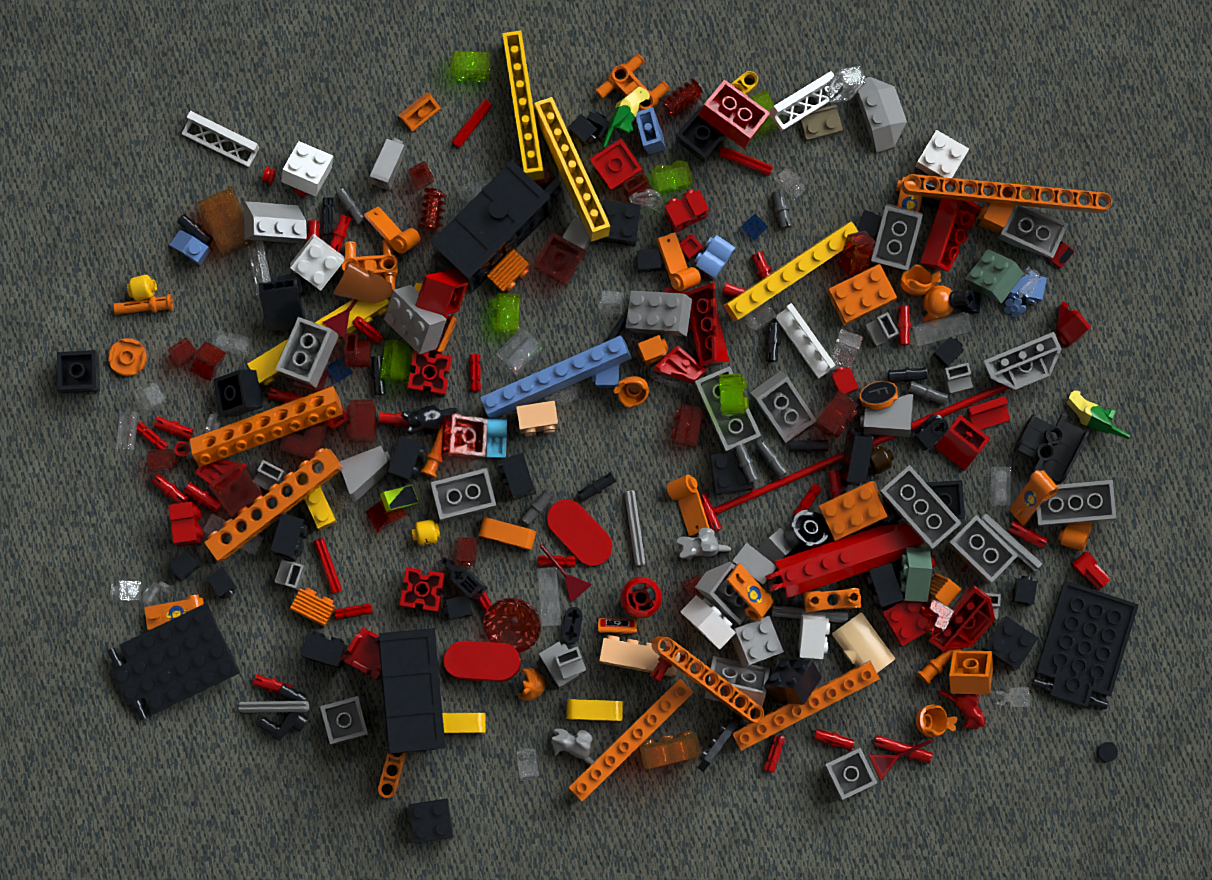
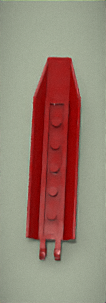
M907 523L883 525L774 561L778 571L765 577L766 580H772L780 576L782 583L774 584L769 589L770 591L784 588L786 598H790L893 563L900 559L902 554H906V547L916 548L924 542Z

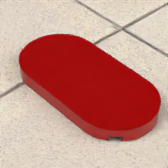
M565 499L556 502L550 508L547 517L549 528L580 562L589 566H597L608 560L612 552L610 536L579 503Z
M459 641L447 649L444 655V666L451 676L459 680L506 682L519 672L521 658L517 650L506 643Z

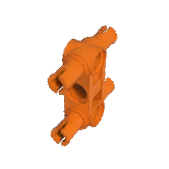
M637 53L626 64L623 63L620 66H616L612 73L608 75L607 81L595 90L596 93L604 99L614 88L618 89L624 97L639 86L646 89L633 74L638 67L645 63V60ZM617 73H623L625 75V78L619 80L615 77V75ZM661 81L652 91H648L650 95L648 101L651 104L648 107H643L639 103L638 112L651 107L654 108L658 104V99L670 90L665 81Z
M386 240L382 241L383 255L356 257V243L349 241L344 243L345 258L342 263V272L344 273L351 261L367 271L371 270L381 275L384 280L392 283V289L395 290V279L398 277L397 257L394 255L393 247ZM387 266H393V267L390 268V269H386V268H385V267H387Z
M859 588L803 593L805 612L861 608ZM829 595L836 596V605L832 606L827 602Z

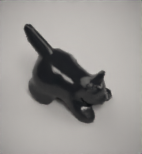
M432 405L422 407L418 411H404L401 416L408 423L407 434L412 435L420 430H424L425 434H433L442 425L443 418L455 414L458 409L448 408L440 410Z

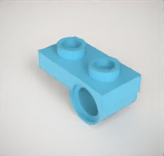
M488 419L487 458H506L507 419Z

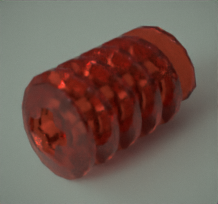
M691 78L690 83H684V88L679 86L678 92L673 90L671 92L672 96L666 95V101L664 99L661 100L668 112L677 117V110L684 113L683 106L690 109L689 102L695 105V98L701 101L703 91L697 81Z
M425 188L424 192L427 194L423 195V199L426 201L422 202V206L425 209L421 210V214L424 216L420 217L422 224L419 227L434 230L443 227V224L438 221L444 220V217L440 216L439 213L445 212L440 206L446 205V202L441 199L446 198L447 195L439 189Z

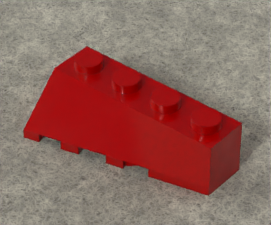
M942 198L920 263L931 270L949 272L959 254L958 248L960 244L965 243L967 239L966 233L969 228H973L976 222L974 219L980 213L982 207L973 201Z
M715 282L685 292L684 294L692 299L690 321L700 367L716 366L728 362V353L716 303Z

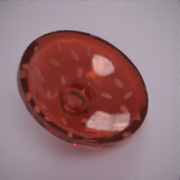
M504 598L493 603L486 612L484 630L491 642L509 644L519 653L530 649L537 642L541 634V620L537 611L529 603L517 598ZM513 618L518 619V622H514Z

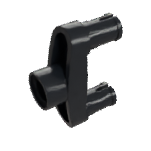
M284 683L278 691V694L290 701H305L307 695L292 689ZM288 712L281 724H276L263 716L258 727L272 734V737L279 741L291 727L300 732L306 724L308 716L301 712Z

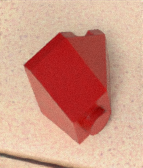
M1063 301L1057 309L1056 338L1061 345L1069 347L1082 337L1091 326L1078 311L1067 309L1069 306Z

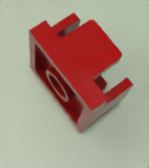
M619 139L590 158L596 174L610 191L615 188H622L634 180V176L642 171L641 166L622 139Z
M362 627L347 649V654L343 661L377 680L381 674L379 644H375L374 641L379 636Z

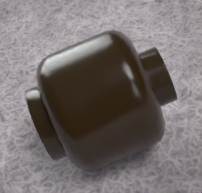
M883 446L872 449L869 471L879 474L892 467L891 461L894 460L891 450H886Z

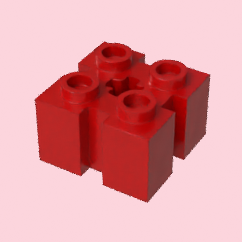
M693 189L683 194L684 198L680 200L673 198L666 203L664 215L673 233H677L708 217L709 208L699 189L696 191Z
M414 350L411 366L416 369L415 373H410L408 390L423 393L424 388L431 389V394L446 396L448 379L444 378L445 373L450 374L452 356L436 354V358H430L429 352L419 354ZM428 369H432L433 373H435L431 378L424 374L425 371L428 372Z
M192 501L168 505L173 543L178 547L202 544L201 539L204 538L203 527H200L198 523L202 519L200 508Z
M406 567L404 584L408 585L407 591L402 590L400 607L416 609L417 605H421L424 611L439 613L441 596H437L438 590H443L445 573L429 571L428 575H423L421 569ZM422 585L428 590L424 595H421L418 591V588H421Z

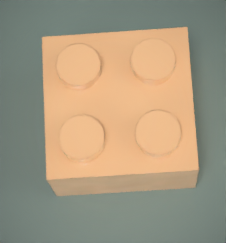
M555 401L516 406L520 433L525 434V437L534 436L536 432L544 431V434L554 433L555 429H558Z

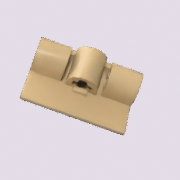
M859 613L832 633L843 649V653L848 661L855 665V667L870 660L878 673L895 660L891 651L863 613Z

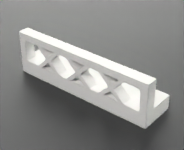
M832 71L773 106L770 110V117L781 132L839 97V92L831 83L835 78ZM828 87L833 95L830 97L822 95V89ZM808 98H817V105L807 104ZM794 106L803 107V113H793ZM779 115L789 116V121L783 124L778 118Z
M192 111L189 112L187 116L188 122L181 133L182 135L246 167H250L259 150L257 143ZM192 123L200 127V134L192 135L188 133ZM213 133L217 136L218 141L210 144L206 142L204 135ZM230 141L233 143L235 150L226 152L221 144ZM246 149L252 152L247 162L240 159L239 151Z
M792 303L774 317L818 379L835 368V363Z

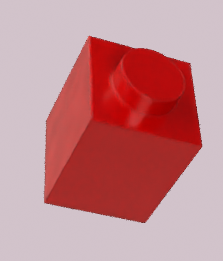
M842 366L833 370L834 374L831 375V380L839 398L858 390V385L850 367L845 369Z

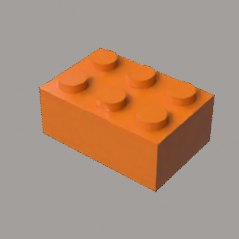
M880 264L829 288L827 292L844 326L895 302L897 299Z
M870 481L819 505L835 541L848 537L890 517L875 481Z

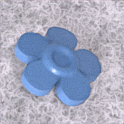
M1011 298L1005 301L1004 311L1007 314L1012 312L1013 317H1019L1020 313H1024L1026 310V306L1021 305L1022 300L1020 298H1015L1014 302Z

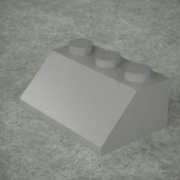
M243 202L245 240L299 243L307 239L306 219L297 205Z
M727 562L707 571L695 588L729 621L741 625L747 617L745 609L748 604L726 581L736 567L732 562Z
M713 656L711 669L762 707L766 695V689L763 685L769 677L770 668L757 665L742 668L739 661ZM709 675V677H708V682H707V684H708V683L710 682V680H711L710 675ZM724 686L720 689L721 695L725 693ZM707 691L705 692L704 698L719 701ZM739 697L736 698L735 705L740 704Z

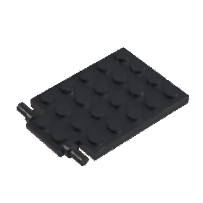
M1065 580L1036 673L1054 678V681L1045 682L1034 678L1032 686L1044 689V692L1050 693V698L1084 709L1088 706L1107 709L1109 702L1097 699L1096 696L1091 694L1094 691L1111 697L1139 604Z
M207 603L120 644V649L127 661L125 664L119 658L115 648L107 650L113 662L111 673L127 706L131 704L140 720L148 717L142 706V698H145L152 715L240 673Z

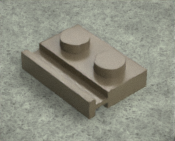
M836 104L820 108L801 119L806 141L843 132Z

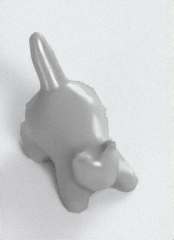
M710 528L700 529L698 537H680L677 539V544L682 546L679 550L680 558L688 559L689 562L694 556L712 557L718 552L731 551L730 547L718 544L715 533Z
M564 729L554 730L556 736L552 737L551 741L555 752L554 755H557L560 751H566L576 758L583 759L589 765L595 762L589 757L592 736L589 732L580 730L576 735H571Z

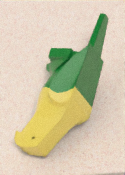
M639 86L620 102L616 103L607 128L603 148H606L614 128L624 134H629L630 131H633L631 123L638 113L639 103L645 99L649 100L650 97L646 89Z
M1080 391L1071 392L1067 404L1078 415L1081 424L1106 434L1111 433L1129 439V434L1111 424L1116 412L1115 410H1104L1099 405L1085 400L1080 395Z

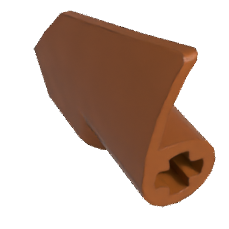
M350 261L333 294L365 302L378 303L391 297L393 289L392 283L384 280L381 275L371 270L367 271Z

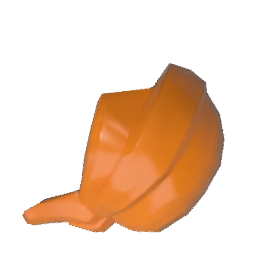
M914 265L902 274L900 285L909 295L922 296L930 288L934 287L935 283L941 282L939 278L941 273L937 271L931 275L924 267Z
M935 286L930 288L925 294L923 306L928 312L923 318L925 322L930 321L934 326L937 324L938 318H943L953 312L954 308L950 305L949 301L950 293L952 292L950 288Z
M630 376L619 381L613 392L618 394L621 404L630 408L640 405L647 399L649 387L645 379L638 376Z
M534 668L522 669L521 673L526 675L525 681H523L525 689L522 693L518 694V697L521 700L533 701L544 692L546 687L545 679Z
M932 704L924 706L919 710L916 716V725L924 736L934 738L942 735L947 729L955 731L956 726L954 724L958 719L955 716L947 718L945 710L940 705Z

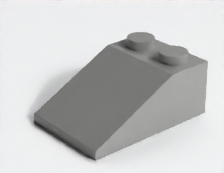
M1015 205L998 239L1015 247L1053 259L1068 223L1033 207Z
M779 371L750 392L785 443L817 421L789 378L782 371Z

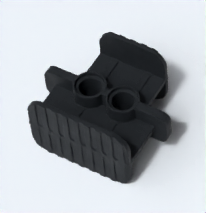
M1064 412L1060 415L1055 426L1035 417L1036 414H1033L1026 422L1013 450H1018L1037 460L1030 476L1037 470H1044L1051 479L1057 481V484L1060 485L1069 474L1081 447L1087 439L1089 431H1083L1065 422L1068 414ZM1049 432L1056 433L1057 441L1049 439ZM1041 449L1048 451V458H1043L1040 455Z

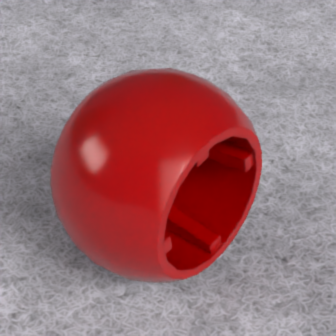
M632 578L626 582L621 590V605L625 612L634 618L645 619L651 617L661 606V589L650 578ZM637 584L644 585L643 589H638L634 592L631 590ZM648 587L652 590L654 600H650V595L646 591ZM637 593L645 595L644 603L636 601L635 596ZM629 595L631 596L632 603L635 605L634 608L630 605ZM647 603L652 605L646 611H638L639 607L645 606Z

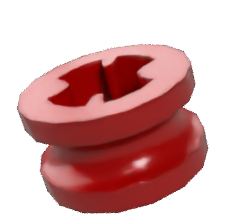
M268 166L265 168L262 183L268 182L269 185L273 184L276 176L275 168L273 170Z

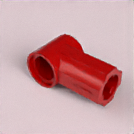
M1087 551L1071 564L1076 572L1085 577L1098 591L1111 580L1097 565L1094 557Z

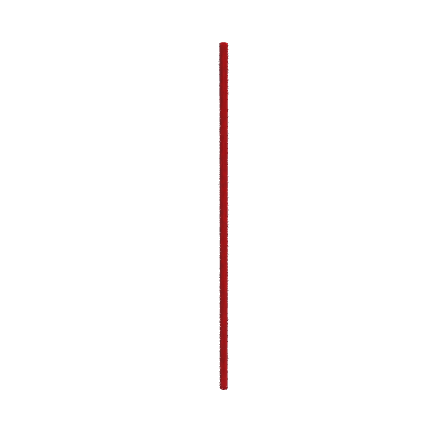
M999 384L911 422V431L920 426L933 414L944 417L1007 390L1009 387ZM881 435L873 440L872 447L898 436ZM843 452L714 508L717 514H720L842 461Z

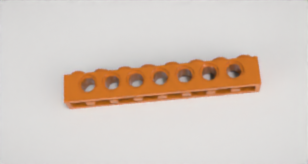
M334 386L194 437L190 439L192 455L198 466L202 467L343 414L340 398Z
M319 449L314 453L315 457L313 459L302 462L298 466L300 469L294 473H288L283 478L284 481L279 485L276 483L268 489L269 493L264 497L263 495L257 497L251 507L243 508L238 512L239 516L234 520L229 519L226 521L220 531L216 530L208 535V540L204 543L216 560L222 562L280 518L282 513L288 512L341 471L344 467L331 449ZM321 463L323 469L317 474L315 466ZM302 475L307 477L305 485L300 484V477ZM290 486L292 494L286 497L285 489ZM275 498L277 505L271 509L269 505L270 500ZM257 510H260L262 516L257 521L254 518V514ZM242 522H245L246 524V530L244 532H241L239 530V525ZM226 534L231 536V541L228 544L224 542Z
M869 660L815 688L804 705L784 704L765 714L761 721L750 722L734 730L732 734L742 751L872 684L880 678Z
M681 678L676 681L568 789L580 802L585 800L694 692Z

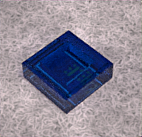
M754 214L741 228L755 241L768 226Z
M344 356L327 365L337 383L353 374Z

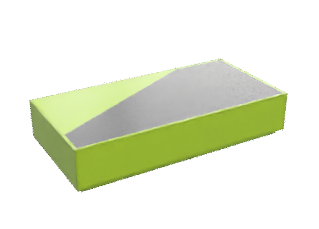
M413 485L385 491L380 494L386 512L419 503Z

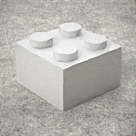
M936 130L915 167L930 176L953 178L969 148Z
M298 141L283 168L281 182L317 196L332 168L333 155Z
M313 234L290 263V268L319 290H322L344 262V256Z
M696 595L681 610V613L718 649H721L736 633L731 628L733 624L706 598L701 600Z
M801 611L798 643L800 657L823 659L824 653L827 654L828 642L825 635H829L830 623L829 618H826L825 612Z

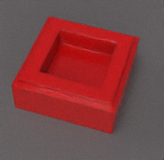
M692 233L679 243L682 253L688 260L704 249Z

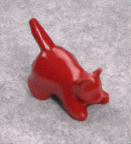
M939 691V694L954 702L958 709L966 716L964 729L977 730L979 727H985V716L982 710L978 708V694H957L954 696L947 691Z

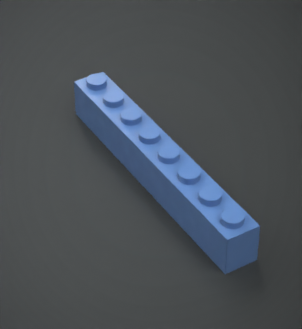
M620 335L480 398L487 415L491 419H495L516 410V406L532 403L632 359L624 339Z

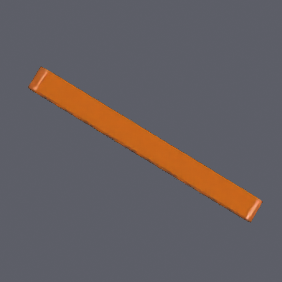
M916 174L908 175L901 185L903 192L907 195L1091 213H1104L1112 205L1111 196L1103 192ZM907 181H913L916 184V188H909ZM926 183L934 184L935 190H928ZM945 185H952L954 192L946 191ZM964 187H971L973 194H967L964 191ZM989 188L992 191V195L986 196L983 189ZM1008 190L1011 193V197H1004L1002 191ZM1022 192H1027V193H1029L1030 199H1029V200L1024 199V198L1022 197L1021 193H1022ZM1043 193L1047 194L1049 201H1043L1040 195ZM1060 196H1066L1068 203H1062ZM1079 197L1085 198L1087 205L1080 204ZM1098 199H1103L1106 202V207H1101L1098 204Z

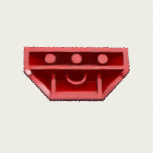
M976 586L966 590L943 616L928 641L943 652L972 647L995 621L991 598Z

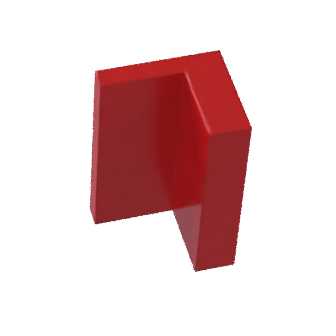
M1006 396L969 407L967 410L971 423L979 430L1011 420L1006 407L1008 404Z

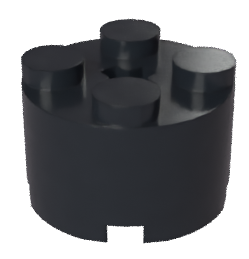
M802 510L787 525L783 536L790 548L798 554L821 546L828 537L829 527L825 518L818 512L813 513L808 512V510Z

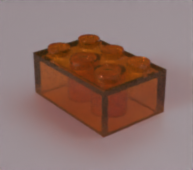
M232 186L197 202L223 257L258 242L257 240H245L244 211Z
M692 730L682 732L680 737L674 739L673 735L662 737L661 742L654 743V739L644 741L642 746L639 747L644 770L699 758L702 755L697 733L692 734Z

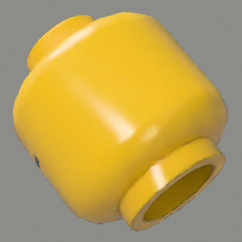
M148 275L133 277L127 284L128 294L135 301L149 299L154 296V291L157 290L155 280H152Z
M431 519L416 522L415 529H412L413 541L417 540L420 546L436 544L440 538L438 523Z

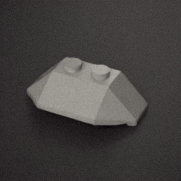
M872 77L852 82L876 153L894 148L907 123L895 86Z
M1052 332L983 362L992 380L1017 390L1050 376L1062 349L1055 333Z

